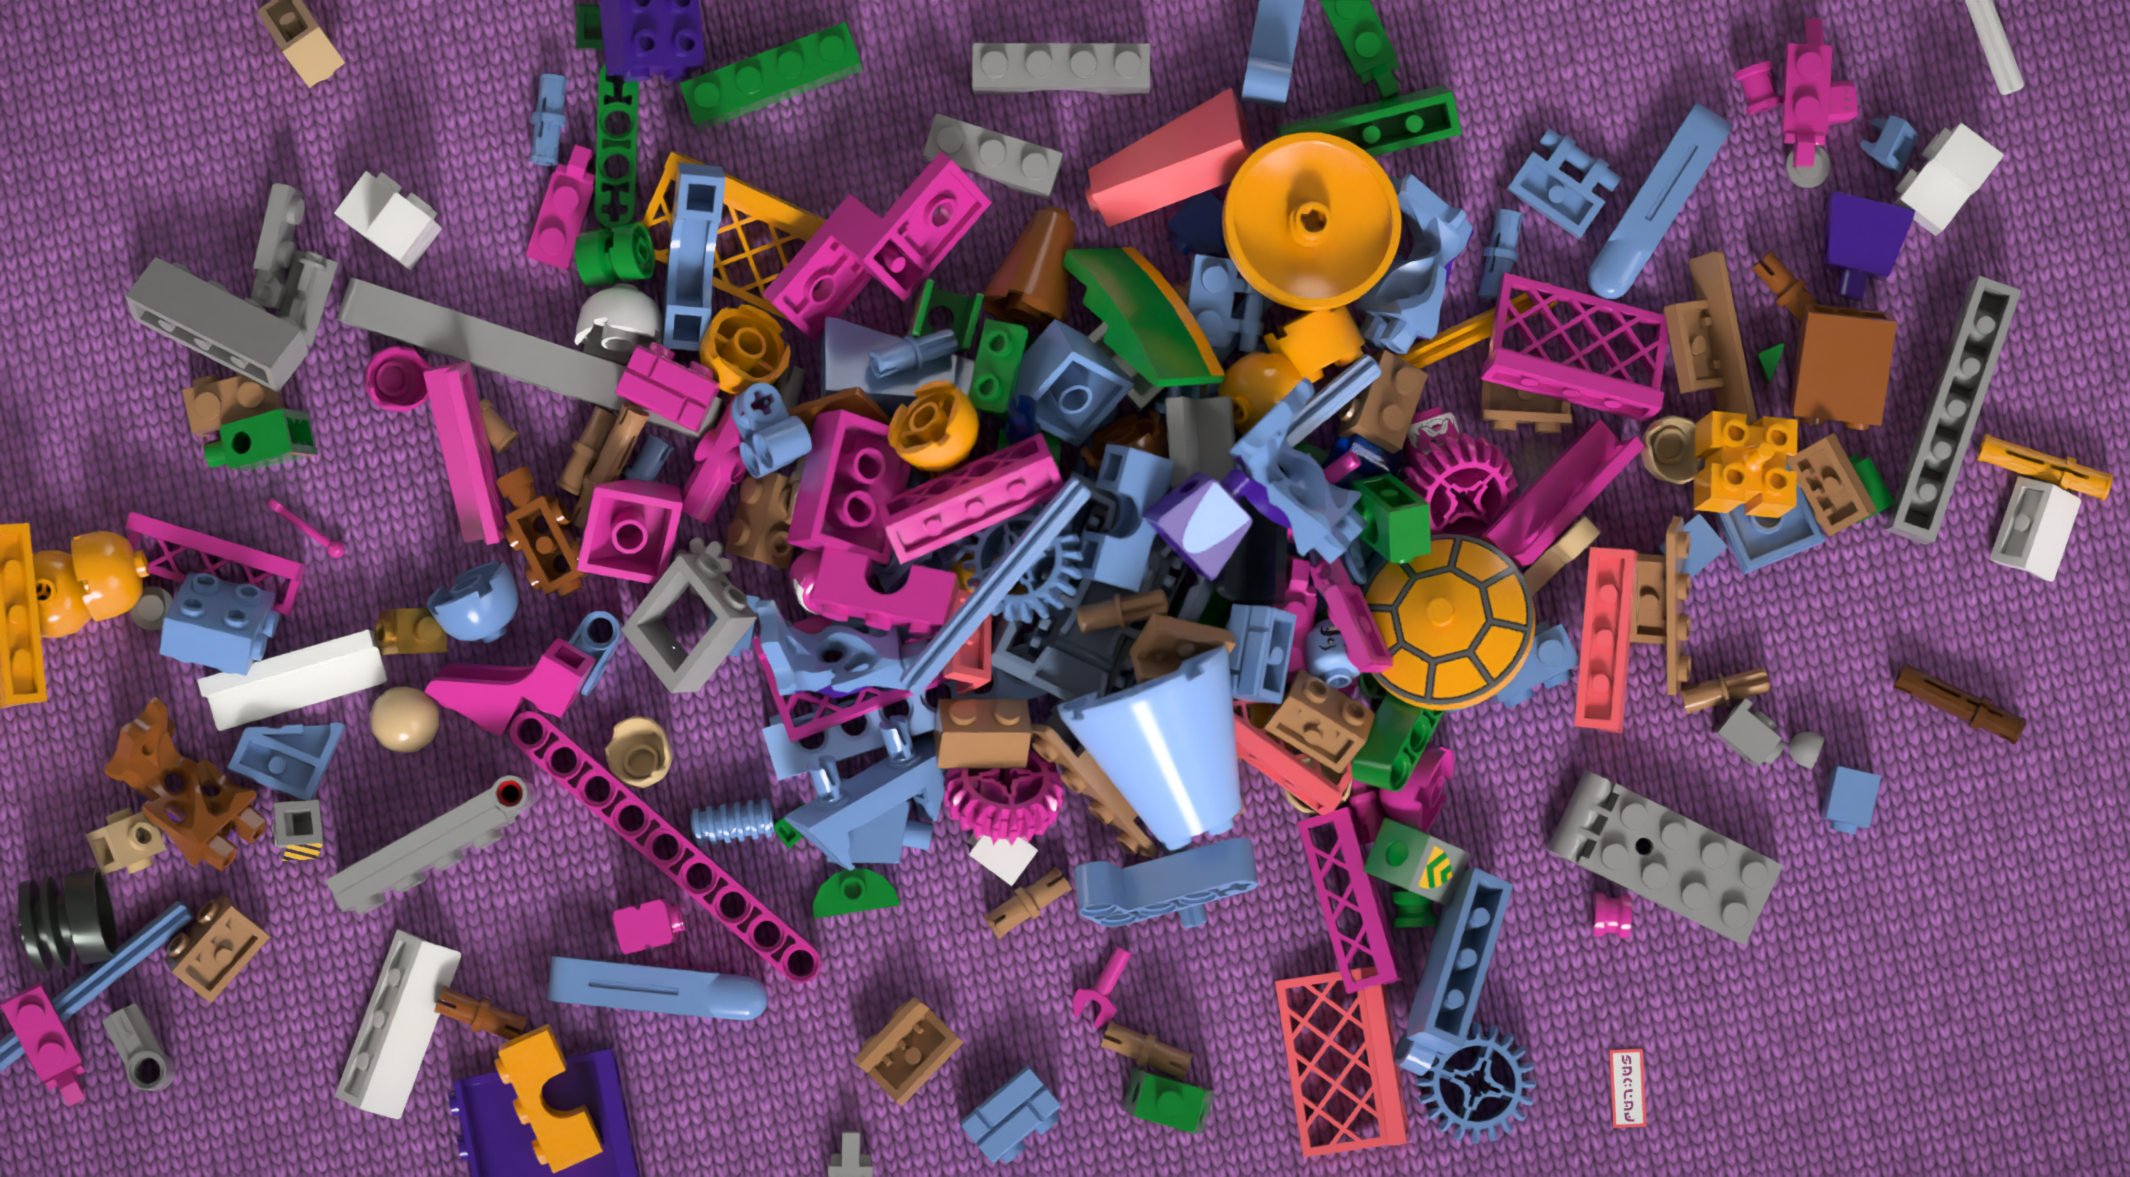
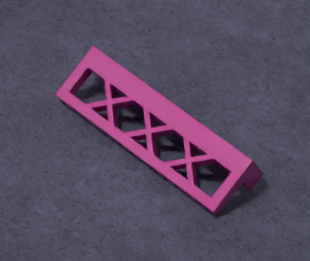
M470 361L428 368L423 372L464 543L483 539L486 540L487 545L500 543L506 536L504 528L509 526L505 517L506 511L502 495L496 484L498 478Z
M1601 419L1592 421L1480 537L1481 540L1502 551L1518 568L1532 564L1645 447L1637 436L1620 442Z
M1039 433L877 503L876 506L900 563L903 564L1049 501L1056 496L1064 484L1042 433Z
M130 511L125 528L130 530L128 540L134 551L136 552L141 534L157 538L165 553L164 556L148 564L150 574L183 583L187 575L182 574L174 557L189 549L200 552L207 566L206 569L198 574L211 573V575L220 579L216 570L231 562L242 565L250 580L245 584L255 585L260 588L258 583L273 575L291 579L283 605L274 602L273 611L291 616L306 565ZM166 541L181 547L171 552ZM208 554L223 560L213 565ZM169 561L174 571L158 566ZM250 567L265 571V573L255 578Z
M1344 807L1323 816L1318 815L1298 821V828L1346 993L1350 994L1376 985L1404 980L1375 876L1363 872L1369 856L1366 845H1363L1360 827L1354 809ZM1334 822L1338 840L1331 853L1328 854L1315 847L1310 829ZM1340 849H1342L1345 863L1336 858ZM1318 855L1327 859L1323 868H1321ZM1333 863L1348 870L1351 882L1343 897L1327 889L1325 877ZM1353 891L1358 906L1348 901ZM1330 897L1339 901L1335 912ZM1345 906L1361 914L1363 926L1355 940L1344 935L1339 930L1337 921ZM1365 935H1367L1370 948L1361 944ZM1343 940L1352 945L1348 954H1346ZM1358 949L1373 956L1378 975L1354 981L1350 963Z

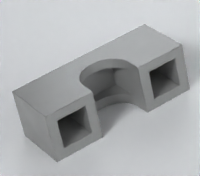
M938 113L935 114L923 152V161L930 164L941 151L951 158L965 174L971 173L987 177L1005 184L1008 189L1049 202L1063 161L1062 152Z

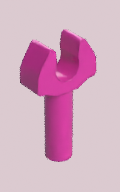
M1116 946L1095 986L1085 990L1082 988L1077 989L1073 997V1014L1075 1017L1080 1015L1087 1001L1095 1000L1100 1003L1101 1011L1096 1017L1094 1027L1098 1028L1113 1018L1117 1009L1112 1005L1110 994L1131 957V953Z

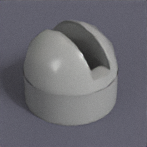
M1803 731L1794 735L1789 744V752L1792 759L1797 764L1812 770L1825 737L1810 731Z

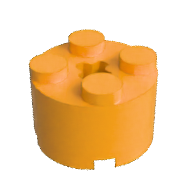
M1346 305L1328 310L1307 311L1277 327L1279 337L1275 338L1273 333H1267L1263 336L1270 353L1274 351L1282 354L1295 365L1303 378L1306 376L1312 383L1325 376L1322 371L1323 367L1334 363L1335 367H1343L1362 357L1364 353L1360 347L1366 343Z

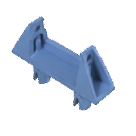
M890 716L891 726L883 722L879 723V729L882 732L889 754L888 757L841 783L836 760L833 756L818 757L820 767L809 762L807 768L811 774L817 797L785 815V820L833 862L850 871L855 868L848 849L851 848L848 832L852 829H858L911 797L915 800L918 810L916 811L917 816L932 823L937 821L945 789L943 787L944 777L949 768H937L934 738L925 735L912 743L908 721L905 716Z

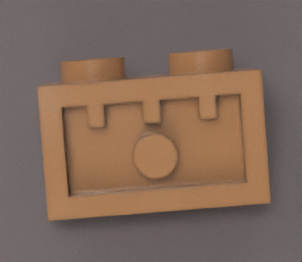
M1834 433L1803 449L1787 461L1791 471H1797V485L1802 488L1813 508L1816 521L1824 527L1829 537L1878 511Z
M1299 670L1294 676L1289 691L1283 697L1282 704H1278L1267 718L1264 729L1340 774L1367 741L1375 714L1360 702L1352 700L1330 687L1323 680L1310 675L1304 670Z
M224 893L216 900L208 901L200 909L196 917V923L186 934L180 933L171 941L166 951L167 955L164 958L170 971L209 1003L215 1000L270 938L265 929L237 908Z

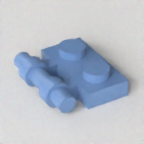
M1549 128L1540 140V143L1554 152L1552 156L1546 161L1535 152H1532L1507 190L1574 237L1580 239L1606 202L1591 192L1597 182L1613 192L1622 178L1608 169L1609 163L1600 157L1595 160L1576 147L1577 141L1567 134L1563 138ZM1564 160L1586 174L1581 183H1578L1559 170Z
M1193 254L1186 306L1205 334L1210 346L1226 349L1228 333L1236 332L1241 333L1239 351L1250 353L1256 351L1258 336H1263L1265 323L1261 322L1264 295L1254 289L1245 279L1237 278L1238 270L1232 259ZM1235 292L1247 294L1243 320L1231 318Z

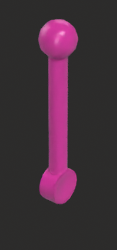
M272 497L267 501L266 505L325 546L331 557L339 558L344 554L345 547L342 542L330 540Z

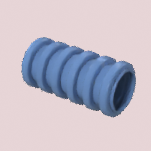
M762 798L759 804H755L754 800H749L745 806H741L740 802H735L734 807L727 808L726 804H721L720 809L714 810L712 806H707L706 811L700 812L699 808H693L690 814L693 839L698 848L704 847V842H711L712 846L718 845V840H724L726 844L732 843V838H738L742 842L746 840V836H752V839L756 840L759 839L760 834H766V837L770 838L773 837L775 832L772 806L767 798Z

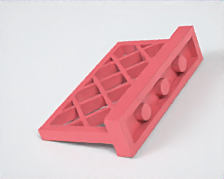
M1590 547L1574 723L1576 727L1594 728L1609 733L1623 734L1637 551Z
M1239 699L1233 701V707H1238L1239 715L1233 711L1237 755L1322 816L1333 812L1343 798L1342 793L1353 778L1351 772L1352 760L1343 769V774L1337 783L1334 784L1321 774L1318 760L1306 753L1292 754L1285 748L1284 740L1275 735V742L1266 735L1271 732L1264 728L1257 729L1249 723L1246 705L1263 702ZM1268 703L1270 714L1276 708V703ZM1310 758L1312 767L1302 760Z
M1375 965L1351 969L1355 981L1378 975ZM1340 971L1275 981L1303 1157L1385 1145H1399L1408 1143L1411 1140L1400 1068L1394 1063L1396 1043L1386 984L1357 991L1358 997L1347 1011L1327 996L1335 983L1343 980ZM1329 982L1323 992L1313 986V984ZM1304 986L1318 996V999L1305 1017L1289 1006L1287 988ZM1322 1001H1325L1344 1015L1330 1036L1309 1021ZM1358 1005L1360 1007L1361 1020L1353 1015ZM1291 1016L1300 1022L1295 1031H1293ZM1348 1019L1363 1029L1365 1041L1355 1055L1334 1040ZM1304 1026L1326 1041L1312 1061L1296 1050L1295 1039ZM1329 1045H1332L1351 1060L1337 1080L1316 1065ZM1365 1049L1369 1065L1360 1059ZM1298 1060L1307 1066L1302 1075H1300ZM1355 1063L1371 1076L1372 1086L1362 1099L1341 1084ZM1311 1070L1333 1085L1319 1105L1303 1093L1302 1083ZM1337 1089L1358 1104L1344 1124L1323 1109ZM1372 1094H1374L1376 1109L1367 1103ZM1305 1104L1314 1110L1309 1119L1307 1118ZM1362 1107L1378 1119L1380 1136L1363 1139L1348 1128ZM1318 1114H1320L1340 1130L1330 1144L1312 1146L1309 1127ZM1344 1133L1353 1139L1351 1141L1338 1142Z

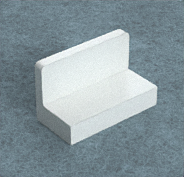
M2018 476L1990 560L2000 565L2028 571L2043 580L2054 581L2081 504V499L2054 484Z

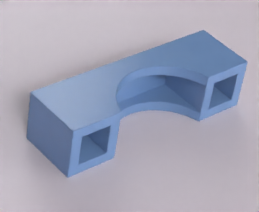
M678 163L662 310V346L665 348L699 351L704 333L710 323L714 253L718 228L722 217L726 179L723 168L720 166Z

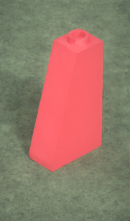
M1233 89L1221 92L1089 168L1090 187L1085 189V195L1094 214L1100 212L1109 228L1231 182L1240 167L1253 154L1248 121Z

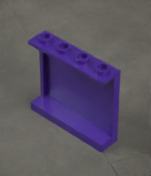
M615 1047L565 1057L567 1062L566 1071L549 1078L542 1086V1094L546 1103L556 1110L569 1111L586 1104L604 1143L603 1152L554 1174L549 1163L541 1165L534 1152L531 1141L537 1137L530 1122L523 1125L517 1115L513 1100L519 1097L512 1082L505 1085L498 1071L453 1081L455 1090L448 1091L450 1109L453 1117L460 1116L463 1134L457 1135L458 1150L462 1161L469 1160L472 1177H641Z

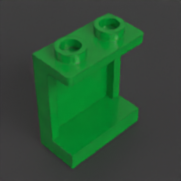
M985 320L967 397L974 405L976 411L1011 425L1043 430L1016 416L1011 408L1022 356L1038 339L1029 335L1026 327L995 320Z

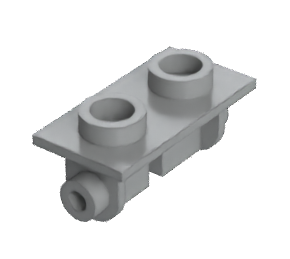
M296 250L285 283L287 293L280 310H277L275 316L278 318L285 316L295 321L303 331L302 334L306 345L313 347L339 263L309 251Z

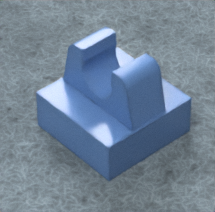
M1890 115L1889 119L1874 118L1871 125L1881 135L1875 143L1862 140L1860 146L1886 170L1901 174L1920 135L1906 120Z

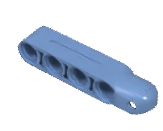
M1695 102L1590 266L1587 274V283L1597 297L1615 300L1622 297L1629 290L1734 126L1732 123L1699 102Z
M551 956L547 1001L746 1021L753 1020L764 1012L768 1004V991L759 979L747 975Z

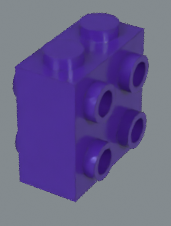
M599 0L607 75H623L625 82H640L650 79V75H663L666 82H679L690 79V73L706 66L699 0Z

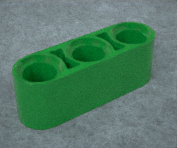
M1387 692L1375 714L1367 741L1353 757L1351 765L1353 778L1358 782L1393 792L1400 791L1407 783L1445 710L1417 707Z

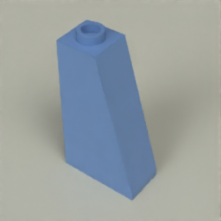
M825 317L820 341V398L838 393L843 389L860 387L892 419L902 403L908 408L918 398L913 394L915 390L932 381L947 380L965 395H968L976 361L948 354L923 362L921 369H904L878 379L870 367L869 352L874 349L897 344L904 339L835 317ZM976 411L980 423L982 413Z

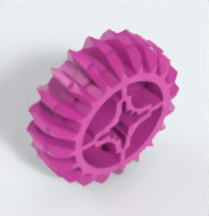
M1462 433L1458 441H1456L1453 437L1446 435L1444 447L1440 448L1436 443L1430 442V453L1425 456L1416 453L1418 464L1416 467H1405L1409 480L1402 483L1429 503L1430 536L1459 534L1481 540L1480 537L1508 509L1506 506L1516 501V495L1512 490L1518 484L1515 476L1512 474L1514 471L1512 469L1513 466L1504 457V453L1499 447L1489 444L1486 439L1480 436L1473 440L1470 435ZM1450 488H1454L1457 492L1453 493ZM1463 492L1465 497H1462L1459 493Z
M1031 742L1026 768H949L943 783L945 788L943 798L945 806L949 808L950 819L959 820L961 831L973 829L976 840L984 835L991 837L993 845L998 839H1006L1012 846L1018 837L1029 843L1034 834L1043 836L1048 825H1054L1064 797L1062 794L1063 781L1056 769V763L1048 762L1037 752L1034 753Z

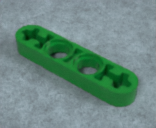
M605 63L600 69L598 81L595 213L601 225L608 230H612L614 226L633 223L636 216L640 82H626L623 84L622 97L624 100L632 98L631 105L622 102L606 104V97L615 99L616 89L612 82H607L608 76L614 75H607ZM614 111H623L630 117V127L627 132L621 135L611 134L606 129V119ZM612 155H623L629 161V171L622 178H610L605 173V162ZM604 184L616 188L629 185L628 193L624 191L619 193L621 206L628 208L627 214L619 216V222H612L610 215L603 213L604 207L612 205L613 196L611 190L603 192Z

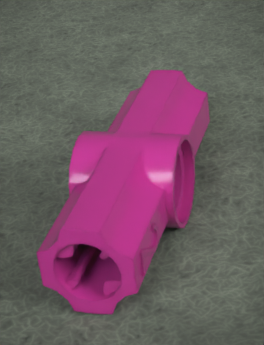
M739 394L733 396L718 426L707 432L698 444L694 455V460L697 464L681 492L683 501L681 511L707 524H711L731 485L738 483L748 471L740 454V443L744 440L730 412L731 403ZM750 403L753 411L762 410L759 403Z

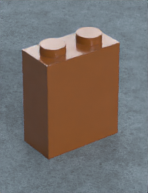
M1811 303L1803 304L1789 399V408L1793 416L1799 417L1798 421L1811 425H1824L1825 420L1843 421L1842 425L1844 427L1855 430L1869 429V424L1882 425L1897 321L1892 312Z

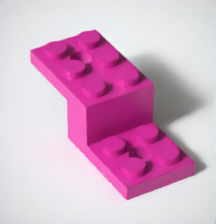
M940 151L882 218L849 194L762 295L815 344L822 336L825 317L838 318L872 278L905 302L992 202L951 158ZM939 205H942L940 211L934 217H932L935 209ZM823 279L821 286L813 292L815 285Z

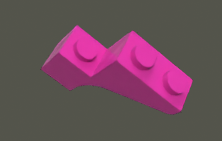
M557 637L542 655L540 661L525 667L447 663L428 684L424 693L435 698L441 706L455 710L473 720L479 728L493 732L501 737L510 727L513 719L518 716L526 699L533 702L539 710L561 718L576 700L596 659Z

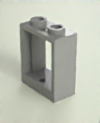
M707 553L679 554L624 624L621 631L670 693L698 692L758 616L747 604L748 600L744 593L733 587L722 573V567L716 559ZM691 584L718 619L688 655L662 622V619Z

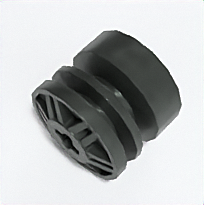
M94 867L68 872L65 877L64 894L61 893L58 884L51 876L43 877L40 887L36 880H27L20 883L18 888L19 929L30 962L37 973L51 971L53 962L56 963L58 968H68L71 962L72 946L75 947L80 960L84 964L115 959L117 954V933L114 911L105 878L102 876L99 868Z

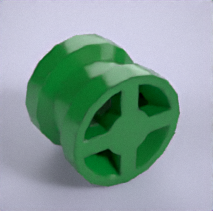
M1412 891L1392 892V901L1397 905V915L1393 918L1394 928L1438 925L1437 916L1432 911L1433 900Z

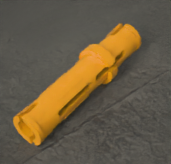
M1990 434L1984 435L1977 454V461L2000 466L2056 484V486L2065 491L2067 489L2075 490L2099 498L2102 501L2106 500L2114 476L2112 473H2105L2077 464L2076 458L2067 456L2064 460L1992 437Z

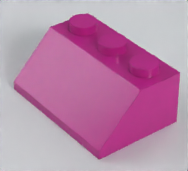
M842 409L816 415L811 436L812 450L807 453L787 536V543L823 554L824 547L869 556L871 563L889 564L893 546L883 526L876 504L906 491L912 465L902 459L888 441V425Z

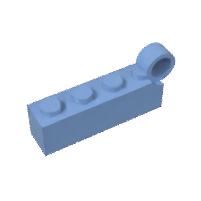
M1475 867L1463 872L1450 905L1443 906L1407 1021L1408 1027L1400 1037L1395 1050L1394 1063L1396 1066L1422 1076L1431 1067L1437 1052L1447 1055L1463 1049L1513 884Z

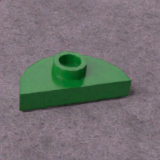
M854 868L851 871L846 869L833 874L821 885L813 902V919L901 904L895 888L884 876L869 869Z

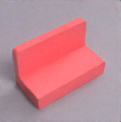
M959 589L954 613L972 592ZM991 613L943 667V677L956 680L957 694L966 696L991 680Z

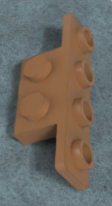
M1715 251L1689 260L1696 301L1676 303L1663 307L1680 394L1714 389L1719 412L1747 414L1746 425H1752L1757 421L1729 282V274L1724 253L1722 251Z
M1677 516L1673 517L1666 531V556L1637 554L1630 642L1667 645V695H1677L1683 681L1688 682L1691 674V656L1684 655V641L1689 640L1691 632L1690 614H1684V600L1689 599L1691 589L1690 573H1684V559L1689 557L1691 536L1690 532L1683 531V517Z
M1032 723L1031 736L1035 740L1032 744L1034 749L1048 762L1054 761L1063 771L1060 775L1062 781L1074 792L1082 793L1091 803L1088 809L1092 815L1105 825L1110 824L1119 834L1116 837L1117 843L1132 856L1139 854L1153 858L1159 850L1133 821L1138 814L1084 746L1081 744L1073 753L1051 727Z

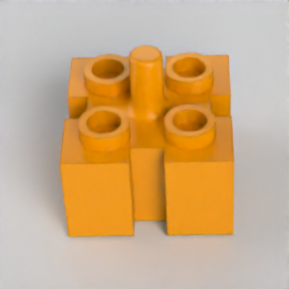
M1712 411L1695 424V458L1705 459V468L1694 475L1693 510L1728 513L1740 504H1745L1744 515L1779 518L1796 507L1797 471L1786 470V461L1797 455L1798 420L1763 416L1750 426L1746 425L1747 414Z

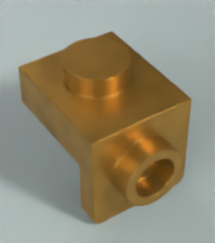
M399 608L379 612V619L375 625V639L377 644L380 645L381 655L447 652L446 632L436 622L429 608Z

